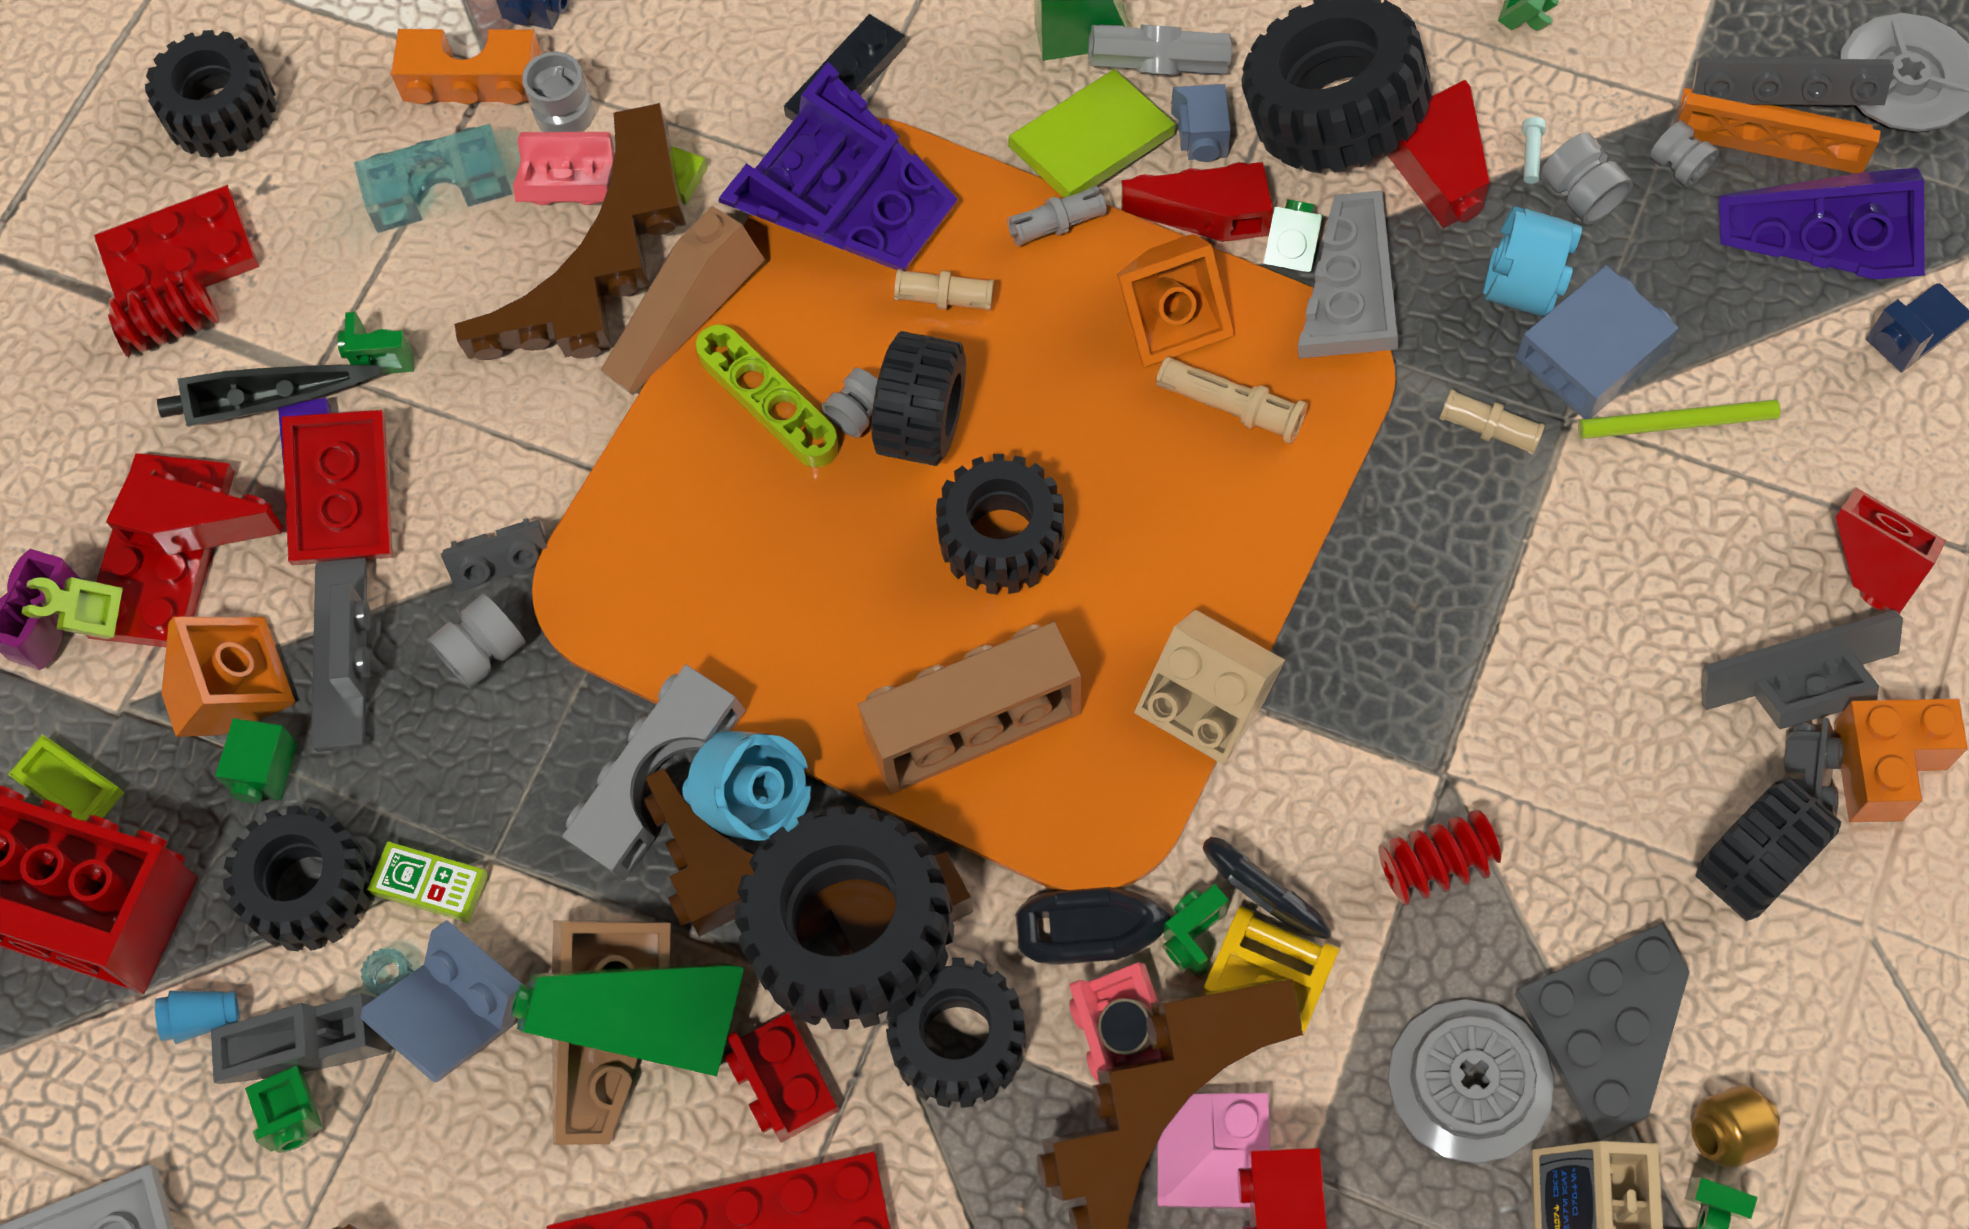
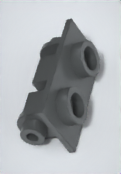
M528 517L524 518L523 522L496 530L497 536L488 538L485 533L460 542L452 541L450 548L443 549L441 557L456 592L535 568L542 550L547 548L540 520L537 519L530 522Z
M1823 718L1822 732H1816V727L1810 724L1801 723L1794 725V731L1790 732L1787 736L1784 769L1789 773H1804V779L1793 780L1837 817L1838 789L1831 786L1833 769L1842 768L1844 754L1843 739L1835 737L1829 718Z

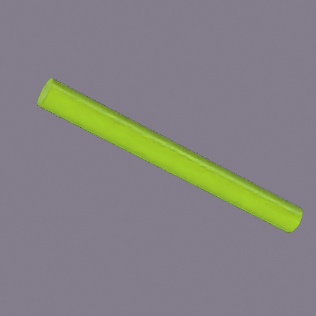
M1775 399L1581 419L1578 422V432L1580 439L1716 426L1779 419L1781 411L1779 401Z

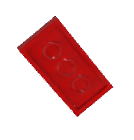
M135 453L130 470L151 474L153 470H160L176 477L181 483L196 486L198 482H205L220 488L226 495H229L235 474L234 469L229 463ZM112 530L96 582L123 588L115 634L110 639L88 635L86 637L95 640L166 648L170 620L173 617H194L214 546L167 555L124 543Z

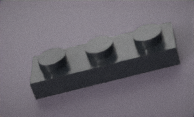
M868 14L785 103V116L792 121L796 118L800 110L802 93L827 62L839 72V79L851 92L855 90L861 96L906 47L905 35L873 15Z

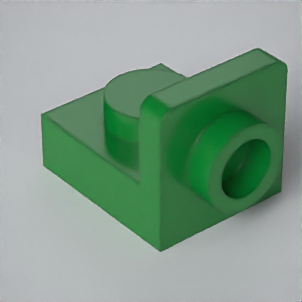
M356 311L345 313V329L338 331V349L340 356L343 359L347 358L350 365H380L382 374L414 372V354L402 330L378 329L367 333Z

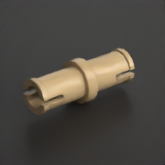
M897 269L894 301L905 300L937 304V309L947 310V306L950 305L990 311L994 280L951 276V271L941 270L940 275Z
M1451 389L1439 418L1481 433L1480 439L1489 442L1491 438L1528 451L1532 455L1536 450L1545 427L1542 423L1538 424L1504 411V405L1494 402L1493 406L1457 393L1453 389Z

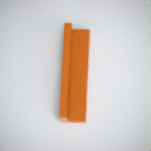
M1684 88L1676 122L1683 120L1694 129L1695 139L1701 142L1709 141L1713 145L1855 174L1863 173L1879 143L1881 132L1880 130L1873 129L1874 125L1769 104H1746L1691 93L1692 89Z

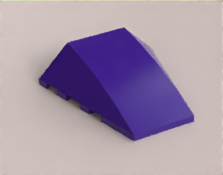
M827 62L802 93L800 110L796 118L756 168L747 163L719 196L718 202L892 269H902L905 271L956 205L958 199L916 154L912 156L898 142L899 136L888 124L884 126L867 109L868 103L855 90L851 92L839 79V72Z

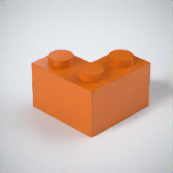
M1959 699L1851 701L1833 723L1835 737L1843 739L1844 754L1841 775L1849 822L1903 821L1923 801L1918 771L1948 770L1968 750Z

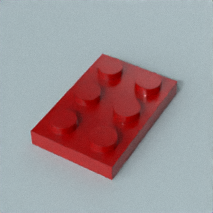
M228 185L94 235L115 300L123 308L128 307L127 292L130 290L141 301L146 300V284L150 283L159 294L165 293L164 278L167 276L178 287L183 286V270H187L196 280H202L205 286L208 287L260 267L235 198Z
M383 410L282 417L288 562L293 566L365 558L366 560L393 558L386 420Z

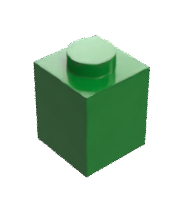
M233 718L215 777L230 791V796L236 800L252 804L261 803L262 798L281 801L298 743L282 725Z

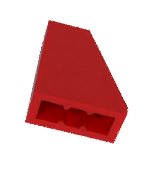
M1465 79L1433 95L1428 103L1429 108L1422 122L1416 123L1417 129L1407 141L1401 139L1397 143V149L1387 155L1443 229L1457 221L1463 223L1477 216L1484 207L1490 183L1471 86Z

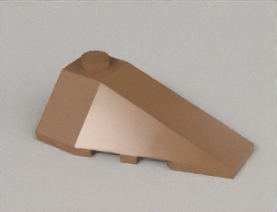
M711 206L676 242L603 364L601 371L605 376L634 395L646 383L648 378L765 261L741 223Z
M553 920L552 973L670 966L671 923ZM552 1039L554 1145L610 1144L632 1083L631 1077L638 1060L637 1058Z

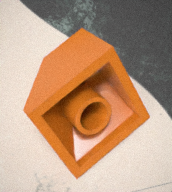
M1190 234L1150 248L1117 274L1140 362L1144 368L1164 361L1167 356L1173 358L1234 336L1212 245L1197 235Z
M173 617L170 620L161 694L176 737L224 735L229 732L233 718L258 721L293 705L295 699L265 617Z

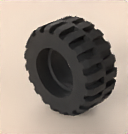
M1313 0L1314 4L1304 8L1299 5L1289 10L1288 16L1284 19L1277 18L1268 25L1267 33L1265 35L1260 34L1254 41L1251 52H1248L1242 68V90L1259 140L1264 144L1265 150L1273 157L1281 159L1282 163L1296 169L1303 165L1304 169L1308 172L1321 173L1323 169L1330 168L1334 173L1347 171V167L1359 164L1360 167L1371 164L1373 163V158L1380 154L1384 156L1389 155L1397 149V143L1401 139L1407 141L1417 129L1416 123L1422 122L1432 97L1430 74L1415 22L1401 8L1387 0L1381 3V0ZM1354 77L1353 79L1343 84L1330 88L1319 89L1320 87L1330 82L1343 78Z
M844 806L827 807V816L815 819L812 812L797 817L799 826L788 832L782 826L769 836L773 845L767 852L762 848L757 849L749 861L754 874L753 876L743 875L737 890L743 903H739L735 907V924L741 932L738 940L748 962L764 989L770 992L774 1001L785 1011L789 1012L795 1009L800 1020L815 1026L820 1023L821 1018H826L831 1029L848 1030L850 1020L860 1019L863 1027L867 1028L880 1024L878 1015L883 1012L892 1010L894 1016L897 1017L909 1010L910 1008L906 1001L908 996L915 992L919 997L923 998L933 987L929 974L932 970L938 973L943 972L949 958L945 945L953 942L954 924L950 915L953 912V907L937 859L930 854L927 843L917 832L908 833L905 823L892 815L885 816L881 822L876 809L859 806L856 809V814L853 815L847 814ZM847 880H867L886 887L894 895L896 907L890 924L875 942L863 950L844 956H824L804 949L798 941L797 928L804 909L819 892L835 883Z

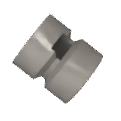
M559 51L545 52L534 57L526 65L522 78L523 87L540 130L542 132H584L593 120L594 106L578 61L571 55Z
M1582 133L1566 141L1549 157L1541 172L1543 178L1556 192L1561 193L1563 196L1568 195L1566 201L1568 206L1584 224L1589 225L1598 222L1614 211L1626 199L1634 185L1632 179L1616 162H1606L1608 155L1590 133Z
M485 594L478 596L460 611L462 621L460 624L449 621L427 639V642L439 658L469 689L473 688L491 671L490 661L493 658L505 661L526 643L508 617Z

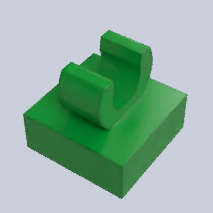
M1504 0L1498 21L1510 30L1527 22L1532 29L1540 31L1552 24L1553 19L1544 12L1557 6L1559 0Z
M1701 1177L1690 1178L1685 1195V1200L1703 1206L1696 1229H1729L1731 1216L1740 1219H1752L1758 1198Z

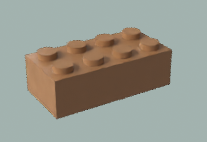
M1055 622L1043 627L1037 624L1027 626L1016 632L1012 640L995 647L991 645L979 646L968 652L963 660L945 668L942 665L926 668L916 675L915 680L897 688L894 686L878 688L871 692L865 701L858 703L867 744L890 795L1081 714V675Z

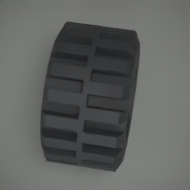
M203 30L202 35L195 36L192 32L183 35L185 40L179 43L174 40L166 45L168 51L158 53L153 59L156 67L148 68L146 77L149 83L145 84V93L149 98L148 101L176 145H181L182 149L190 154L198 151L201 157L211 158L213 153H218L220 157L230 156L231 150L238 148L239 152L249 148L247 145L249 141L253 139L257 142L263 136L261 131L263 127L270 128L274 120L270 113L276 112L277 102L274 98L276 93L258 56L241 37L234 39L232 33L225 31L215 35L213 30ZM217 89H222L216 95L207 99L200 100L207 93Z
M900 331L893 339L882 362L873 402L871 434L874 449L878 455L932 466H938L944 459L954 438L964 394L966 357L961 342Z
M993 454V461L984 462L981 456L972 460L971 469L967 470L962 465L955 470V482L946 480L941 488L942 498H938L936 504V523L941 554L945 563L950 562L951 572L957 579L965 575L966 585L975 590L980 584L986 585V593L998 594V587H1008V594L1019 592V584L1024 582L1029 588L1038 584L1039 572L1048 576L1054 569V559H1060L1063 551L1064 503L1062 495L1057 494V484L1052 476L1044 479V469L1034 463L1028 468L1026 467V458L1017 455L1014 456L1012 462L1004 461V454ZM995 510L1016 512L1029 522L1022 532L1006 539L988 538L973 528V525L980 517Z
M1790 776L1778 780L1752 804L1710 849L1698 864L1695 876L1745 921L1758 918L1839 833L1842 821Z
M287 806L286 815H281L276 809L265 813L267 821L259 825L254 820L246 826L251 833L244 840L237 836L231 845L237 851L235 857H226L224 869L232 875L223 879L224 891L231 896L227 900L229 905L244 923L268 943L276 947L281 944L289 951L299 952L302 943L310 951L322 948L321 940L324 938H328L332 943H335L343 938L339 930L346 924L353 929L360 921L355 916L358 909L367 910L370 899L363 893L364 890L368 889L372 876L366 871L372 868L368 856L362 851L361 845L332 815L327 817L320 809L310 807L307 813H305L300 806ZM308 857L322 858L323 866L320 878L307 894L291 901H277L276 888L278 881L291 864Z
M952 957V966H945L943 972L939 973L934 970L931 971L929 975L933 987L923 998L919 997L915 992L906 998L909 1010L897 1017L894 1016L892 1010H888L887 1021L889 1027L886 1029V1035L895 1067L898 1068L900 1076L907 1086L912 1085L915 1088L916 1094L926 1101L929 1096L935 1098L939 1106L949 1108L950 1102H960L961 1108L972 1107V1100L980 1097L983 1098L984 1103L995 1097V1089L1001 1086L1005 1090L1012 1082V1073L1014 1070L1019 1071L1023 1061V1048H1026L1025 1021L1023 1009L1020 1008L1019 997L1014 988L1009 989L1007 987L1006 978L998 971L993 975L988 973L987 964L977 960L974 966L970 967L965 966L964 958ZM963 1007L976 1011L988 1022L989 1036L980 1050L963 1059H946L934 1054L928 1049L924 1039L928 1024L937 1014L946 1009Z

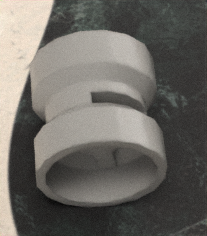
M1680 120L1672 125L1656 142L1651 150L1650 158L1661 167L1671 166L1675 179L1684 187H1690L1711 168L1719 155V150L1709 141L1701 142L1695 139L1694 129L1685 121Z
M854 368L844 379L843 389L840 392L832 393L822 404L823 412L841 431L855 438L860 437L870 424L869 418L872 416L878 379L863 369Z

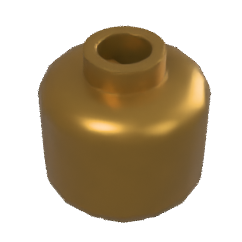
M1741 1085L1703 1099L1696 1107L1691 1132L1696 1147L1707 1159L1726 1168H1735L1767 1156L1776 1148L1780 1133V1117L1776 1107L1769 1099L1765 1098L1757 1090Z

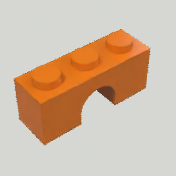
M398 29L391 76L403 102H414L417 104L429 102H458L461 104L502 102L505 104H518L520 102H529L523 87L522 78L526 65L534 57L542 53L534 29H488L487 42L484 49L478 55L462 60L454 58L443 29Z

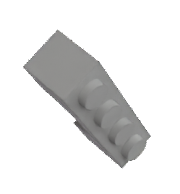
M686 664L678 675L673 674L664 682L658 694L659 702L648 717L643 716L634 724L628 735V745L618 759L610 760L603 767L597 779L598 787L587 802L583 801L573 809L566 822L567 830L562 835L565 840L624 881L655 839L646 822L643 810V797L647 785L645 777L653 774L668 758L681 752L700 750L716 733L732 731L746 711L734 695Z

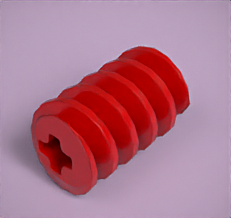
M183 270V286L178 287L167 276L164 278L165 293L159 294L150 283L146 284V300L141 301L132 290L127 292L128 307L123 308L113 297L109 298L110 313L108 318L116 340L125 356L128 358L131 356V343L141 352L148 351L150 348L149 335L157 344H166L168 341L167 328L176 337H184L186 334L185 321L194 330H202L204 328L203 314L212 323H220L215 304L203 281L200 279L196 280L187 270Z
M1481 810L1470 811L1467 821L1457 816L1450 818L1447 828L1441 823L1431 824L1427 835L1421 830H1413L1409 833L1407 842L1401 837H1393L1389 840L1387 849L1381 844L1378 846L1379 858L1386 880L1391 890L1404 906L1410 905L1409 888L1415 887L1421 897L1427 899L1430 898L1429 881L1435 880L1443 892L1450 891V874L1455 873L1462 885L1466 886L1470 884L1469 868L1475 867L1481 877L1487 879L1490 878L1491 874L1489 861L1501 862V849L1496 834L1486 815Z

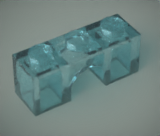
M490 124L480 127H469L455 134L434 140H423L413 146L388 153H378L370 158L354 162L364 205L377 233L422 221L419 207L421 196L428 188L439 183H451L458 186L468 207L513 194L501 151Z

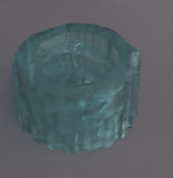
M380 948L366 957V961L363 962V968H361V979L371 993L379 996L414 972V969L400 951L398 952L394 948ZM392 963L398 966L399 974L396 978L385 984L377 982L378 972L384 966Z

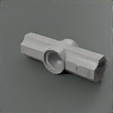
M1091 25L1088 39V65L1137 68V72L1178 75V71L1200 74H1227L1229 64L1231 63V34L1181 31L1182 27L1141 25L1140 28H1130L1117 25Z

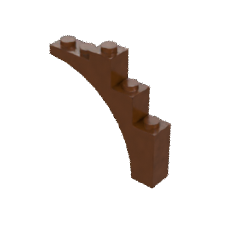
M660 103L613 112L616 148L612 176L597 218L579 247L560 268L525 296L489 314L454 324L457 342L468 359L492 360L500 357L503 352L520 348L528 351L546 348L550 342L554 341L558 343L565 357L572 356L579 359L590 358L599 354L600 350L612 348L603 296L609 294L618 297L628 296L635 293L638 288L649 286L641 234L664 235L672 232L676 227L686 226L668 124Z
M663 768L645 777L652 795L644 798V801L656 826L658 827L667 822L674 836V839L665 844L679 872L669 876L677 893L668 897V900L681 926L691 922L700 937L735 919V907L739 903H743L737 890L743 875L753 876L754 874L749 863L754 854L743 850L713 830L705 821L698 817L684 801ZM946 851L935 857L950 895L953 912L950 915L952 921L955 922L973 912L971 895ZM847 880L835 883L819 892L804 909L797 928L798 941L801 943L837 925V927L829 930V933L841 956L863 950L875 942L890 924L896 907L894 895L886 887L867 880Z
M1273 979L1151 1002L1153 1015L1147 1017V1032L1152 1048L1154 1050L1159 1049L1161 1058L1097 1070L1099 1084L1092 1087L1093 1102L1099 1119L1105 1118L1107 1126L1042 1139L1044 1154L1037 1155L1040 1181L1044 1189L1051 1188L1053 1197L1062 1201L1075 1199L1076 1206L1069 1208L1071 1229H1128L1129 1215L1142 1171L1163 1131L1188 1099L1225 1067L1262 1047L1303 1035L1293 979Z

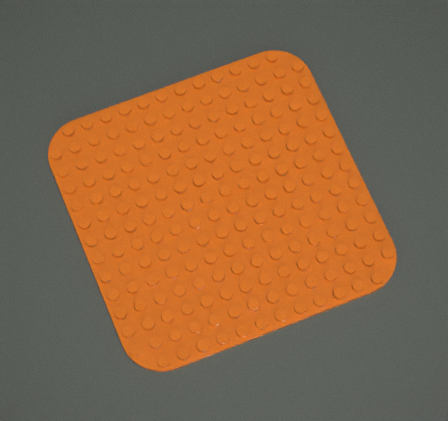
M877 118L883 126L888 124L899 136L898 142L912 156L916 154L958 199L956 205L905 271L940 275L941 270L951 271V276L994 280L991 310L985 311V309L950 305L947 306V310L937 309V304L905 300L894 301L897 270L750 214L743 227L765 261L646 381L546 543L547 548H544L539 556L532 584L535 614L547 640L563 658L583 671L654 704L659 702L658 694L664 682L671 675H678L685 664L734 695L746 711L732 731L763 733L786 738L797 746L805 757L808 769H804L805 775L1018 875L1057 891L1102 887L1122 889L1143 879L1166 860L1179 841L1217 763L1216 760L1134 713L1173 628L1190 613L1197 610L1266 650L1272 651L1389 411L1396 378L1393 356L1390 350L1299 358L1298 342L1300 334L1304 330L1306 309L1314 288L1212 247L1234 336L1173 357V359L1251 389L1254 386H1265L1269 389V394L1295 404L1299 400L1307 402L1308 407L1303 424L1295 441L1292 444H1288L1283 441V436L1258 426L1253 429L1245 427L1240 422L1241 418L1231 413L1187 398L1174 391L1157 387L1156 379L1163 361L1145 368L1141 365L1117 274L1148 249L1182 238L1184 235L1106 204V215L1098 216L1071 226L1065 234L1057 236L1055 233L1017 246L1014 243V238H1017V236L1011 238L1007 218L1045 205L1046 199L1055 196L1059 199L1063 198L1044 179L896 120ZM719 324L730 327L827 419L828 417L823 412L822 404L832 393L840 392L843 389L844 379L854 368L863 369L878 379L886 351L900 331L961 342L966 357V377L960 415L950 449L938 466L878 455L872 440L871 416L869 418V427L857 438L849 436L832 423L836 429L839 445L837 456L831 463L823 467L806 466L703 368L696 350L697 337L704 329L712 325ZM715 344L710 347L711 353L720 352L728 360L729 367L734 361L729 356L727 346L720 348ZM748 371L740 376L738 385L744 389H755L761 385L764 376L757 371ZM779 402L771 408L769 414L776 420H787L796 413L797 408L790 402ZM805 424L800 430L806 436L808 447L811 445H816L819 448L825 446L823 437L819 440L814 439L806 431ZM993 454H1004V461L1011 462L1015 455L1026 458V467L1030 468L1034 463L1044 469V479L1052 476L1057 484V494L1062 495L1064 503V540L1060 559H1054V569L1048 576L1039 572L1038 584L1031 588L1025 582L1019 584V592L1008 594V587H998V594L986 593V585L980 584L976 590L967 586L966 576L963 575L957 579L950 570V562L945 563L941 554L936 523L937 499L942 498L941 488L946 480L955 482V470L962 465L967 470L971 469L972 460L981 456L984 462L993 461ZM995 510L980 517L973 525V528L988 538L1006 539L1022 532L1029 522L1016 512ZM1055 622L1081 675V714L890 795L867 744L858 703L865 701L866 697L878 688L884 686H894L897 688L915 680L916 675L926 668L935 665H942L945 668L963 660L968 652L979 646L991 645L995 647L1012 640L1016 632L1027 626L1037 624L1043 627Z

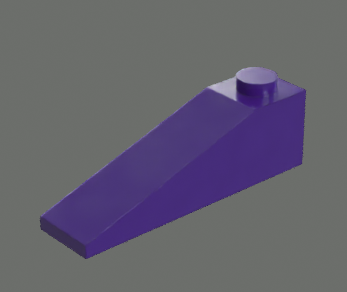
M1918 168L1863 172L1719 195L1720 243L1722 245L1774 257L1783 256L1805 261L1821 268L1827 269L1831 267L1856 273V276L1869 279L1925 276L1924 178Z

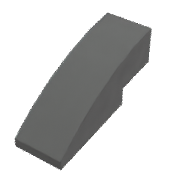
M359 993L318 1006L299 1003L212 1029L211 1043L214 1083L227 1084L266 1079L295 1065L303 1069L304 1072L314 1071L390 1053V1044L360 1018L362 1007L376 997Z

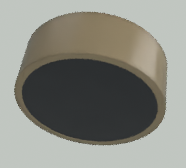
M1122 998L1109 1003L1102 1011L1098 1022V1031L1103 1044L1117 1054L1137 1055L1144 1052L1151 1045L1147 1032V1017L1153 1015L1151 1009L1146 1004L1133 999Z

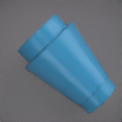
M169 991L167 997L156 998L155 1018L160 1040L173 1039L175 1044H179L207 1034L212 1029L239 1022L240 1014L236 992Z

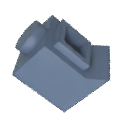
M1225 84L1172 87L1171 115L1178 119L1181 151L1187 150L1188 160L1208 162L1216 158H1228L1230 124Z

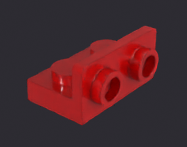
M789 1012L742 1037H739L737 1032L727 1036L733 1051L724 1057L738 1085L749 1081L758 1098L748 1105L763 1134L773 1129L782 1143L839 1112Z

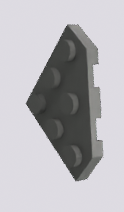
M1663 924L1525 985L1515 993L1517 1000L1538 1039L1546 1049L1551 1063L1594 1142L1601 1141L1644 1121L1649 1116L1690 973Z

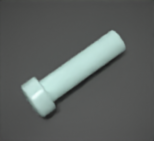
M1529 117L1522 123V132L1526 135L1523 180L1529 184L1539 181L1541 136L1546 132V121L1540 117Z

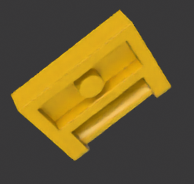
M1240 905L1212 966L1202 993L1273 979H1293L1303 1031L1301 1037H1303L1340 948L1327 942L1323 946L1255 918L1253 917L1255 911ZM1248 937L1313 965L1314 969L1311 976L1241 947L1244 938Z

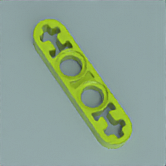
M719 324L707 327L698 335L696 350L703 368L800 462L806 466L817 468L826 466L837 456L839 445L836 429L832 423L730 327ZM715 344L720 348L727 346L729 356L734 361L730 367L728 360L720 352L711 353V346ZM748 371H757L763 374L764 380L755 389H744L738 385L740 376ZM779 402H790L796 406V413L787 420H776L769 414L771 408ZM805 424L806 431L814 439L819 440L823 437L825 446L822 448L816 445L808 447L806 436L800 430Z

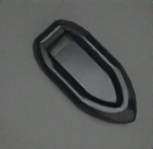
M1210 837L1204 841L1203 852L1222 877L1268 913L1309 936L1322 939L1331 938V929L1325 917L1293 891L1290 892L1224 839Z
M1112 887L1045 893L1024 902L1015 914L1018 949L1026 957L1037 963L1052 965L1111 961L1127 957L1154 943L1164 933L1165 922L1171 919L1170 914L1152 899L1133 891ZM1037 918H1049L1051 943L1039 942Z

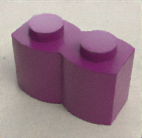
M29 549L18 559L12 568L7 583V593L0 598V653L8 661L42 670L56 655L62 641L63 630L57 629L58 614L35 619L27 617L22 613L24 606L36 605L43 607L46 601L42 591L27 587V581L40 577L47 578L55 582L60 590L64 591L66 579L71 577L81 578L62 558Z

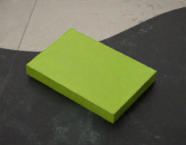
M1113 69L1010 134L1008 147L1056 192L1065 198L1090 189V187L1097 186L1174 135L1176 124Z

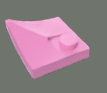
M1268 1093L1193 1094L1158 1140V1207L1250 1209V1203H1240L1238 1168H1247V1159L1250 1151L1270 1150Z

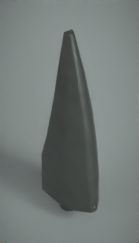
M380 365L292 366L215 372L178 378L180 395L157 399V407L161 418L184 414L186 426L192 427L248 416L302 402L346 388L382 373Z

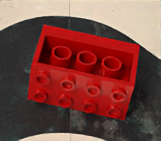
M0 785V947L145 994L198 880V877L184 865L186 858L177 852L165 848L168 842L152 833L137 830L134 837L118 832L120 827L107 819L96 815H89L86 821L71 817V810L60 804L41 800L39 806L23 802L25 796L19 792Z

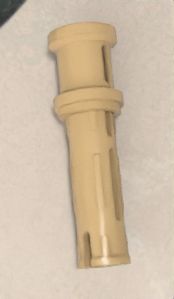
M1168 356L1163 361L1156 379L1157 387L1174 391L1187 398L1231 413L1234 416L1240 417V422L1245 427L1253 429L1258 426L1283 436V441L1288 444H1292L1295 441L1307 412V402L1299 400L1295 404L1269 394V389L1265 386H1254L1252 389L1241 386L1209 372L1183 364Z

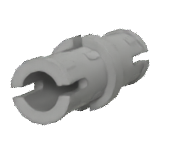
M1093 186L1090 189L1059 199L1057 196L1046 199L1045 205L1007 218L1011 238L1017 236V238H1014V243L1017 246H1021L1024 243L1055 233L1057 236L1065 234L1071 226L1106 215L1104 197L1102 194L1096 196L1100 193V189L1097 186Z

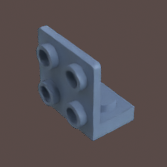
M446 920L431 930L424 965L362 1007L360 1018L432 1082H439L514 1026L515 1018L511 1017V1009L518 985L522 983Z

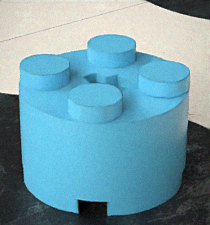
M1513 206L1500 230V233H1503L1504 236L1499 247H1494L1483 287V294H1486L1484 299L1534 315L1546 316L1553 310L1557 295L1563 296L1568 288L1573 268L1566 266L1565 263L1568 253L1573 254L1577 248L1582 233V226L1533 210Z
M720 731L708 740L695 755L690 766L688 778L683 784V796L685 801L691 805L693 812L719 834L755 841L770 839L769 836L782 826L787 832L792 830L798 824L797 817L805 814L811 786H806L804 769H808L805 757L798 747L784 737L743 731Z

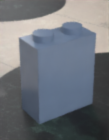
M1605 265L1524 333L1516 359L1583 419H1591L1669 352L1679 327L1673 323L1666 311L1659 307H1654L1640 295L1630 280L1624 276H1618Z

